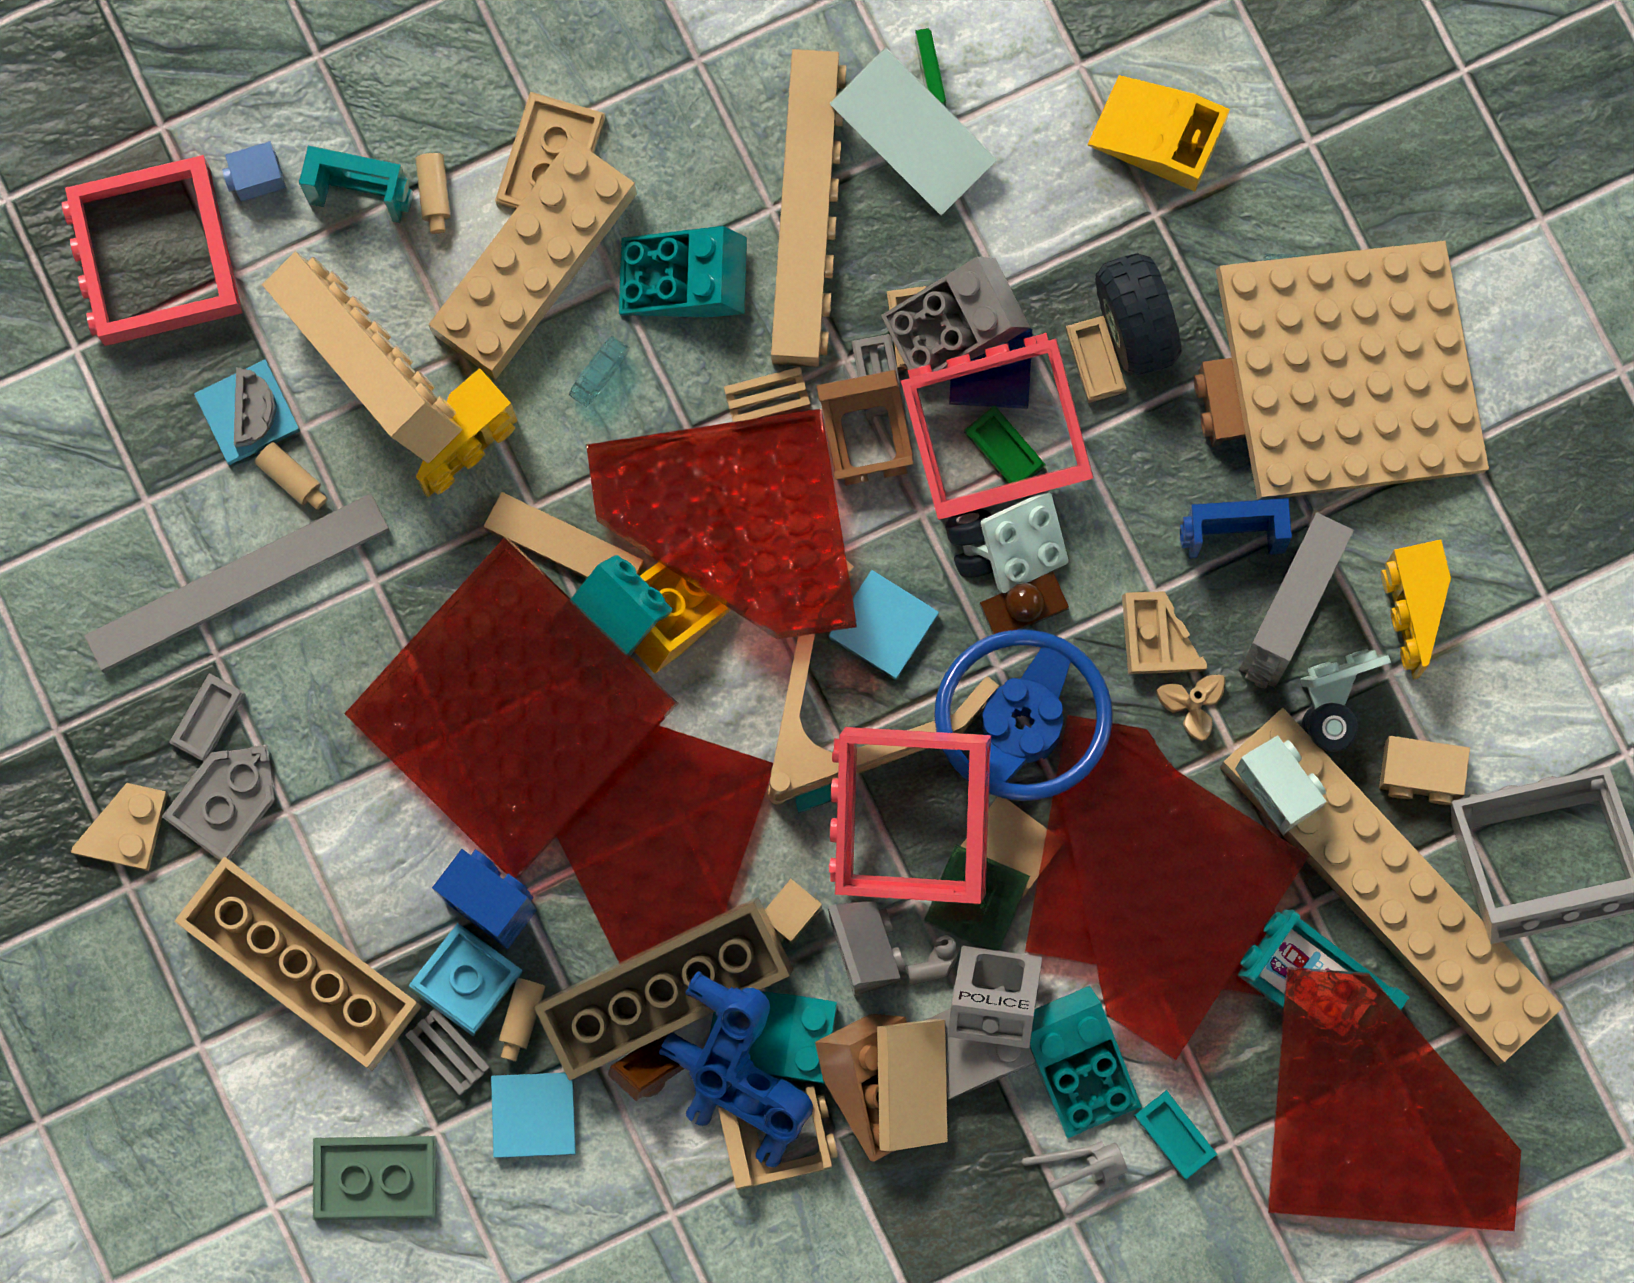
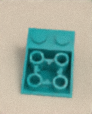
M725 226L621 238L619 314L670 317H719L745 314L747 237Z
M1090 985L1035 1009L1030 1049L1035 1059V1067L1067 1139L1142 1107L1102 1003Z

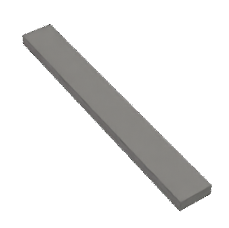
M370 493L84 636L101 671L104 673L390 530Z

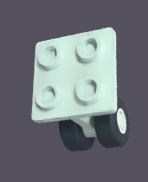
M1047 491L1041 492L994 515H991L987 510L977 509L952 516L945 524L949 541L954 545L963 546L964 553L954 557L959 574L963 577L973 578L993 572L997 588L1003 593L1009 592L1017 584L1028 583L1068 563V556L1053 497Z
M1368 649L1361 650L1345 656L1347 661L1345 664L1338 666L1337 662H1325L1308 668L1309 676L1300 678L1302 687H1308L1313 706L1306 711L1301 727L1319 748L1325 751L1337 752L1346 749L1353 743L1357 735L1358 724L1355 715L1345 706L1356 675L1391 663L1389 655L1377 654L1375 649L1370 651Z

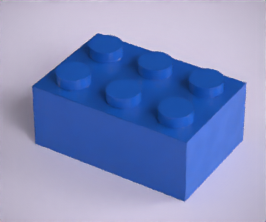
M461 849L432 889L447 905L506 949H509L537 911L531 903L534 897L525 885L510 874H507L502 879L500 877L502 873L498 871V868L494 865L495 863L475 849L470 855Z

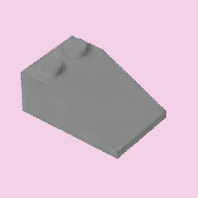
M876 901L843 903L829 906V920L854 997L900 982L899 972L906 969L899 947L891 949L886 933L893 932L886 908L878 910Z
M1004 986L993 989L1006 992ZM951 1008L926 1019L945 1020L947 1101L1032 1066L1035 1063L1030 1047L1022 1048L948 1037Z

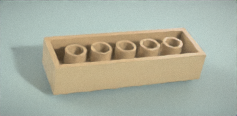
M571 137L428 325L432 334L496 380L637 195L635 183Z
M295 251L262 284L394 440L429 463L462 431L452 418L456 414L452 406L441 396L436 397L432 392L435 388L433 384L421 372L417 371L415 373L410 367L413 363L412 360L398 346H392L388 341L391 336L375 320L372 322L367 317L370 313L369 310L355 296L350 297L346 290L349 287L333 271L329 273L315 257L308 261Z
M225 856L174 921L371 1071L376 1068L422 1007Z

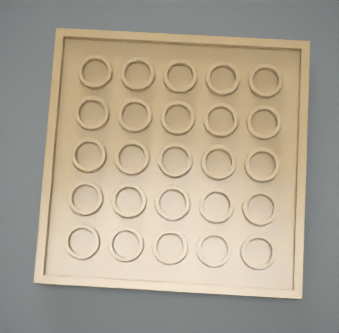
M1446 241L1221 265L1216 269L1257 500L1480 474L1489 470Z

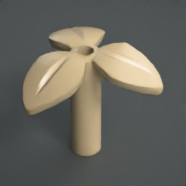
M1223 675L1206 676L1196 683L1195 688L1191 690L1190 694L1182 685L1165 684L1157 689V696L1160 703L1172 713L1187 708L1189 712L1183 722L1185 730L1194 739L1204 741L1211 733L1212 718L1201 707L1202 705H1215L1219 702L1225 690V677Z

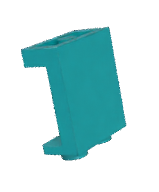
M615 555L595 567L547 630L603 685L624 672L630 664L627 659L652 628L672 612V608L665 602L663 595L658 590L650 587L637 574L635 567L630 562Z

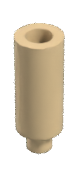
M440 153L422 154L415 158L422 220L429 221L431 234L444 233L446 231L444 220L450 218L444 155Z
M272 442L261 451L255 460V464L301 505L308 502L316 510H319L326 503L328 498L319 491L321 483L277 444Z
M517 978L499 1037V1041L505 1043L501 1058L516 1062L520 1048L527 1049L537 1016L534 1006L542 999L545 989L544 985Z

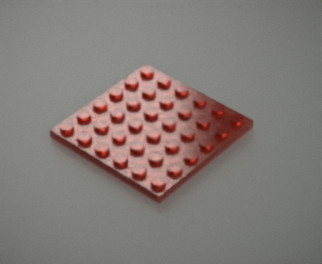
M504 537L344 714L503 872L518 879L679 703L509 538Z

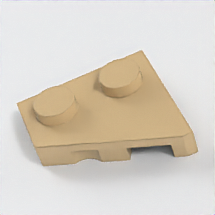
M1165 591L1130 592L1122 595L1128 674L1201 672L1207 669L1203 656L1199 657L1188 636L1190 634L1185 625L1175 616L1174 607Z
M126 783L74 844L71 853L149 871L168 793L162 790Z

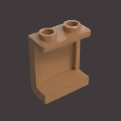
M1232 358L1202 362L1199 375H1194V388L1197 399L1203 398L1206 413H1201L1200 415L1203 436H1210L1212 447L1220 446L1223 441L1246 438Z

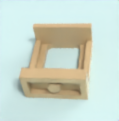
M814 1086L802 1090L809 1096L813 1104L812 1117L819 1144L818 1153L813 1156L780 1163L777 1167H768L765 1165L766 1162L764 1160L761 1163L756 1158L757 1149L760 1147L757 1128L724 1108H718L737 1190L832 1169L831 1159L838 1158L833 1134L825 1135L821 1119L829 1118L824 1094L816 1095Z

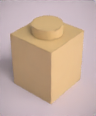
M790 879L767 906L765 911L780 942L782 943L785 940L792 946L823 908L817 899Z

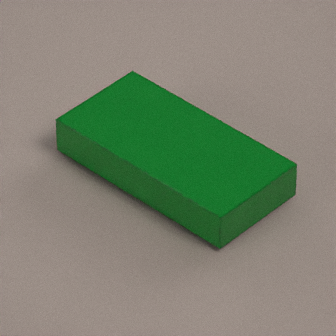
M929 28L915 30V45L924 86L946 107V98L932 31Z
M995 405L964 429L967 437L1007 483L1034 477L1046 466Z

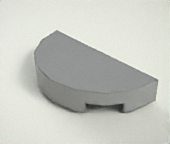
M237 367L234 419L235 448L252 445L263 438L273 425L276 413L274 394L265 380L251 370Z

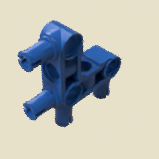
M698 971L690 981L685 994L695 998L716 1012L717 1020L708 1040L702 1049L678 1036L673 1031L664 1040L659 1054L666 1056L687 1069L691 1079H693L696 1094L686 1111V1117L691 1122L697 1112H700L695 1124L707 1126L712 1119L716 1106L719 1105L766 1133L760 1147L757 1149L756 1158L762 1163L766 1154L770 1153L765 1165L777 1167L782 1160L788 1143L798 1138L804 1123L813 1112L812 1101L805 1092L797 1089L782 1078L777 1080L755 1067L753 1061L750 1060L749 1050L763 1032L770 1011L769 1000L765 994L755 988L740 990L737 987H731L728 989Z

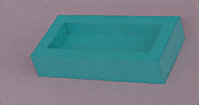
M1167 1090L1134 1115L1184 1180L1217 1155L1216 1151Z

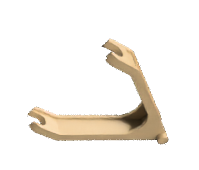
M843 557L830 568L805 599L767 796L773 804H782L785 800L832 784L833 778H838L839 763L832 761V752L817 746L811 741L803 730L799 716L818 615L853 575L850 571L854 566ZM988 676L982 680L958 710L951 715L953 733L963 734L983 711L988 698L1000 687ZM935 721L907 731L936 732ZM865 745L857 748L856 774L928 748Z

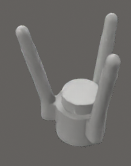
M1102 1141L1087 1147L1026 1157L1021 1161L1022 1165L1028 1166L1092 1155L1086 1158L1087 1167L1065 1175L1049 1184L1050 1189L1054 1190L1092 1175L1095 1181L1102 1179V1181L1065 1207L1064 1213L1066 1215L1082 1207L1106 1188L1118 1184V1176L1128 1172L1118 1145L1112 1143L1104 1146Z

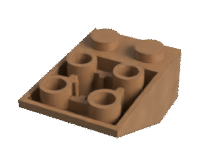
M869 1014L815 1042L823 1081L870 1161H876L893 1152L880 1150L877 1027L907 1023L906 1017Z

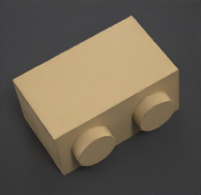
M1389 736L1384 746L1379 789L1389 790L1388 796L1393 798L1412 799L1413 794L1429 796L1428 802L1451 805V801L1461 799L1465 793L1470 747Z

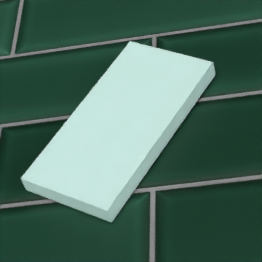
M886 47L830 102V105L940 215L997 161V158Z

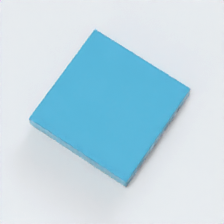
M266 359L246 369L253 371L265 380L274 394L276 413L273 425L266 435L252 445L237 448L234 446L236 373L194 393L228 465L263 450L272 442L277 443L300 432Z
M871 570L831 631L829 639L889 677L897 680L938 617L939 612Z
M457 923L409 984L408 989L474 1036L517 981V978L520 977L522 969Z
M566 1073L491 1076L494 1158L576 1155L574 1079L569 1081Z

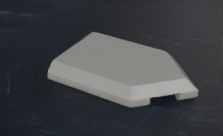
M268 745L210 753L162 815V818L221 861L224 856L230 860L275 801Z

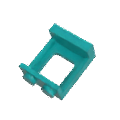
M308 145L299 185L310 205L324 207L329 185L385 197L384 202L392 222L400 223L403 212L408 213L410 211L413 190L409 189V179L405 177L400 164Z

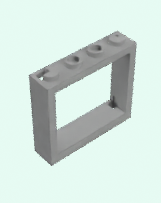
M1316 513L1239 671L1246 673L1245 678L1254 682L1256 686L1264 689L1268 685L1274 688L1277 686L1354 531L1353 529L1320 513Z
M1609 766L1590 771L1586 768L1577 774L1558 778L1553 776L1546 777L1536 783L1522 786L1509 785L1495 792L1481 795L1469 794L1467 798L1451 801V824L1490 944L1634 913V835ZM1599 800L1627 879L1495 908L1470 829Z

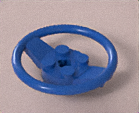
M1009 630L987 636L962 652L945 673L935 702L934 718L936 732L953 733L951 724L953 695L964 673L976 661L993 651L1010 646L1040 647L1041 649L1020 679L1011 678L1007 680L1003 686L994 691L986 702L982 718V729L984 735H991L989 794L1004 799L1030 801L1049 798L1072 788L1095 768L1109 742L1113 723V710L1109 690L1104 678L1084 652L1065 639L1053 634L1036 630ZM1072 663L1088 682L1096 704V727L1089 748L1076 765L1057 778L1028 785L1008 783L1025 763L1047 758L1058 746L1063 728V705L1059 699ZM1026 716L1029 718L1032 726L1028 727L1025 725L1023 730L1015 727V718ZM942 749L955 770L969 782V760L961 750Z

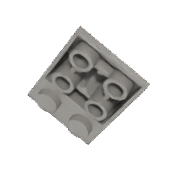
M975 257L881 315L908 370L931 364L932 372L948 368L946 360L969 354L972 360L984 354L985 349L1002 345L1030 328L996 258Z

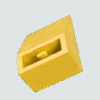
M1119 75L1087 146L1195 192L1226 125L1230 109L1194 93Z
M480 368L448 396L447 402L456 411L452 418L462 431L429 463L424 460L422 461L416 478L427 497H430L434 492L439 495L446 491L454 483L455 478L453 476L464 466L467 469L475 466L485 456L483 451L494 441L497 443L504 441L515 430L513 424L518 420L511 402Z
M1441 539L1394 549L1385 563L1386 569L1381 570V579L1385 593L1392 592L1395 608L1390 609L1393 628L1395 632L1401 631L1405 645L1400 647L1402 665L1405 671L1411 670L1413 680L1419 679L1429 666L1451 580Z

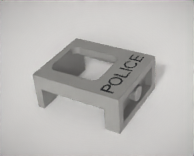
M962 946L951 1003L948 1037L1029 1048L1042 957ZM974 985L985 986V987H992V988H998V987L1004 986V988H1005L1006 990H1013V991H1019V992L1011 993V992H1004V991L983 989V988H977V987H975Z

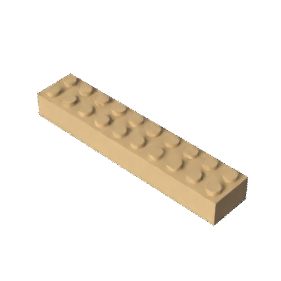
M1282 708L1224 760L1220 769L1281 833L1235 768L1244 755L1277 735L1283 743L1289 740L1295 746L1302 757V760L1298 762L1307 775L1313 773L1320 780L1326 790L1323 797L1327 802L1322 808L1283 835L1284 838L1497 1066L1504 1063L1552 1019L1563 1006L1503 942L1490 944L1483 920L1334 761L1312 741L1311 737L1289 713Z

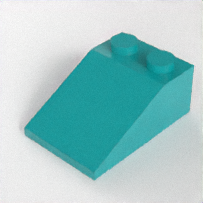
M761 991L769 1000L770 1011L763 1032L749 1050L750 1060L753 1061L754 1066L777 1079L782 1078L784 1080L825 1086L815 1042L833 1033L837 1002ZM713 1012L710 1033L717 1020L716 1012Z

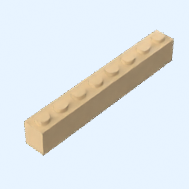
M792 49L771 347L772 364L819 367L820 355H828L829 332L822 331V317H830L831 293H824L825 278H833L834 255H827V241L835 240L836 217L829 216L830 202H838L839 179L832 178L833 164H840L842 141L834 140L835 126L843 127V117L830 105V102L837 96L838 88H845L847 65H839V52Z

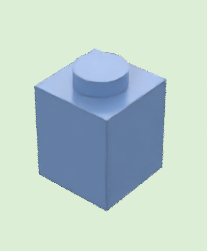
M271 141L225 154L228 168L222 169L228 191L236 190L241 202L286 188Z

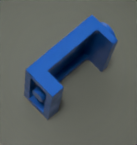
M1289 498L1192 504L1188 516L1183 517V524L1180 525L1181 548H1188L1189 559L1198 558L1203 545L1202 535L1267 531L1268 554H1284L1292 539Z

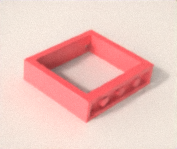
M204 155L65 188L68 201L62 202V209L67 225L73 224L76 238L70 239L71 250L75 261H81L84 275L78 276L79 286L83 298L90 299L92 312L86 313L91 335H98L104 346L243 313L212 175ZM193 178L219 296L109 322L83 203Z
M1047 333L1023 339L1025 347L1012 351L1009 350L1007 343L985 349L986 358L971 361L969 354L946 360L948 368L932 372L931 364L907 370L909 378L901 380L938 520L1094 478L1057 338L1048 340ZM1048 353L1077 465L947 500L918 388Z
M845 727L839 735V739L834 738L832 761L839 763L838 778H833L831 785V802L837 803V818L831 819L830 842L836 843V858L830 859L829 873L830 882H835V895L981 904L986 895L991 735ZM857 744L970 751L965 881L853 874Z

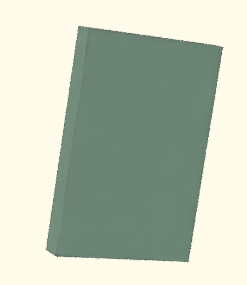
M436 1136L313 1138V1220L436 1218Z

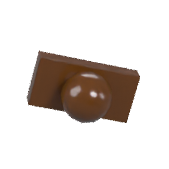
M1053 571L1028 583L1017 584L1009 592L998 594L980 602V607L992 634L1009 630H1022L1069 610L1068 603Z
M668 1034L634 1050L611 1065L608 1076L635 1101L642 1097L658 1095L667 1080L685 1069L673 1060L659 1054Z

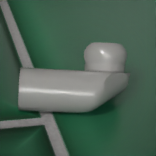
M941 936L936 939L935 947L926 962L907 965L911 985L943 979L949 975L959 954V948L952 937Z

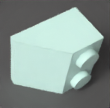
M1277 735L1244 755L1235 770L1284 835L1322 808L1327 801L1323 797L1326 790L1320 780L1313 773L1307 775L1298 762L1302 760V757L1295 746L1289 740L1283 743Z

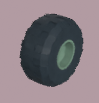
M1135 253L1104 263L1095 274L1097 295L1114 350L1124 370L1141 376L1172 366L1182 353L1181 339L1166 286L1154 260L1149 256Z

